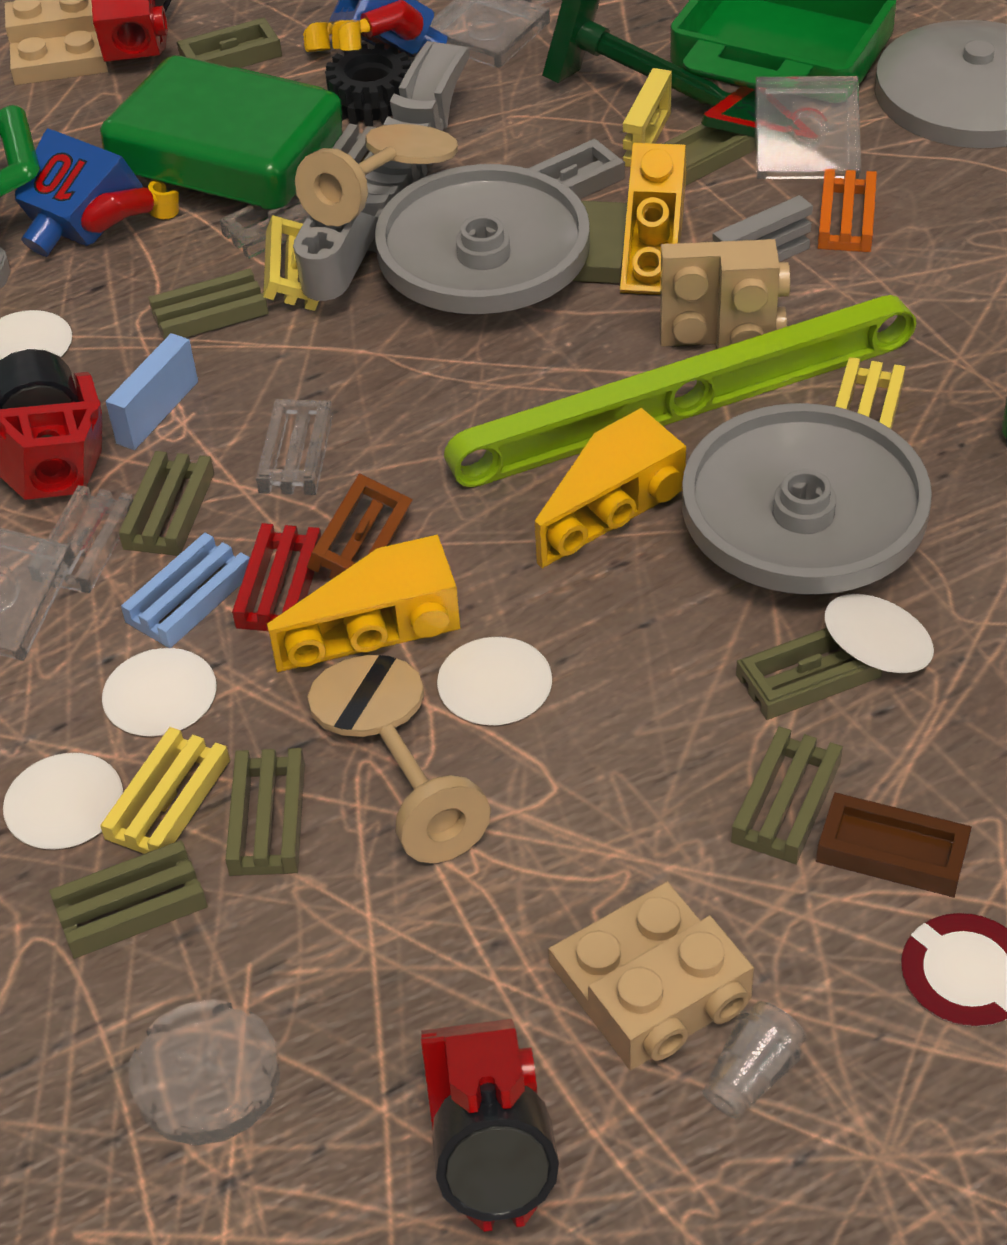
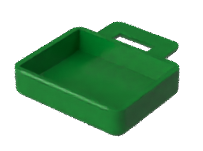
M689 0L671 24L670 60L673 64L700 77L779 96H796L829 105H841L852 97L891 38L894 31L897 2L896 0Z
M179 55L164 59L102 123L100 128L102 149L122 156L137 176L260 206L268 210L283 208L295 196L297 167L305 156L322 148H332L343 133L341 100L332 91L311 84Z

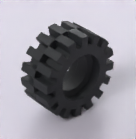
M361 44L362 49L358 51H344V56L338 53L332 57L333 62H328L326 65L325 75L327 90L336 93L341 100L342 121L348 118L349 124L357 125L360 120H364L365 126H373V120L380 119L383 125L387 116H393L390 100L394 93L400 96L399 86L412 64L411 60H408V55L405 52L399 53L398 48L393 46L386 51L384 50V44H375L374 49H368L367 44Z

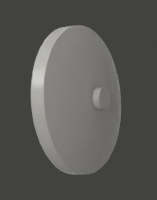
M984 20L944 21L919 27L898 37L883 51L877 64L875 93L879 105L889 118L899 126L915 135L934 142L966 148L1007 147V24Z
M477 164L433 173L413 182L398 192L383 208L378 218L375 229L377 260L383 275L396 290L406 297L422 305L442 311L462 314H491L530 306L554 295L567 286L579 274L587 260L590 249V228L588 213L580 198L570 188L555 178L518 166Z
M790 403L758 408L740 414L716 427L700 441L689 457L684 470L682 512L687 529L696 545L708 558L728 573L746 582L770 590L795 594H829L853 590L878 581L894 572L914 554L922 542L927 529L932 490L927 470L921 458L900 435L884 424L868 416L839 407L822 404Z

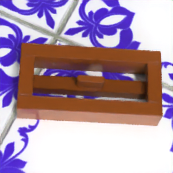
M359 473L313 549L307 568L318 572L321 566L331 570L329 578L333 579L355 564L353 560L385 505L393 508V511L368 554L377 548L389 546L405 519L413 499ZM365 494L373 498L341 555L332 552L331 549L363 495Z

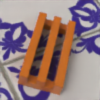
M825 169L818 249L871 252L876 171H866V179H855L856 170H846L845 178H835V169ZM833 192L844 193L840 235H830ZM854 194H864L861 237L851 236Z

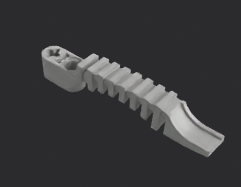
M427 41L415 57L399 86L400 96L395 93L390 100L393 118L387 116L384 125L414 124L436 128L441 131L447 128L453 92L457 80L470 57L469 47ZM389 161L365 175L368 186L366 205L356 219L341 226H326L314 220L310 215L307 216L293 244L300 286L304 295L316 301H327L339 297L347 290L366 252H377L375 229L383 208L402 189L426 177L428 172L427 164Z

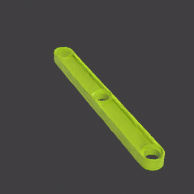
M881 296L465 429L449 440L444 450V459L456 481L462 486H482L580 454L595 432L640 408H643L662 426L846 367L849 357L858 358L861 362L892 352L903 346L911 338L917 325L916 317L897 296ZM897 315L893 324L887 329L877 332L886 320ZM697 380L694 388L687 394L675 397L676 392L684 384ZM480 449L486 450L484 456L479 461L467 466L461 465L464 458L470 453Z

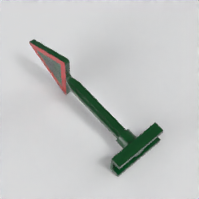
M562 0L542 76L560 83L581 69L585 51L594 56L601 54L647 77L652 68L672 71V89L701 103L713 105L711 109L704 113L701 121L702 125L816 150L819 139L767 92L741 86L733 93H728L720 89L713 82L694 75L669 61L610 34L608 28L594 22L600 0Z

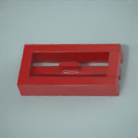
M261 523L232 611L236 629L268 631L267 623L279 616L273 613L284 585L286 571L293 551H300V556L282 613L308 596L315 571L307 568L313 549L321 538L320 528L308 527L306 535L298 534L297 526L285 525L283 533H276L273 524ZM276 549L277 551L275 554V558L258 607L257 613H254L256 602L265 578V574L273 550Z

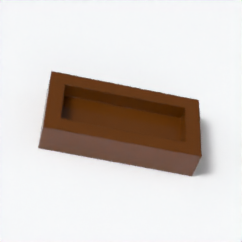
M834 792L819 840L816 862L955 898L972 826Z

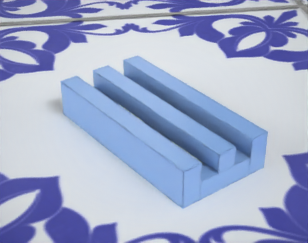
M203 533L121 605L125 623L164 646L172 648L242 584L250 557L242 552L235 557L231 546L222 542L217 547L214 537ZM220 567L222 568L198 590V587ZM180 603L181 606L160 624L159 621Z

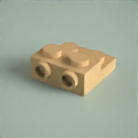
M15 0L5 3V28L10 43V69L14 85L108 72L107 62L103 60L93 24L91 0Z
M776 240L661 244V346L716 344L718 349L787 327L785 306L777 307L778 297H788L790 294V269L788 262H779Z
M668 881L548 948L550 966L630 1071L651 1058L659 1061L673 1055L684 1045L688 1036L713 1021L716 1024L730 1021L746 1007L752 997L754 974L752 964L710 915L700 921Z

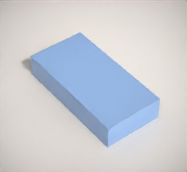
M170 333L105 401L116 444L136 450L198 383L190 339Z

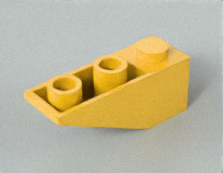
M633 143L620 293L660 295L661 244L680 243L687 174L686 145Z
M643 408L595 432L535 519L537 564L544 568L564 556L572 555L585 544L612 529L624 526L630 519L661 502H667L682 491L683 475L686 467V445Z
M438 534L375 549L267 623L277 672L298 667H308L336 658L362 652H371L379 648L421 638L434 637L442 633L461 629L457 586Z

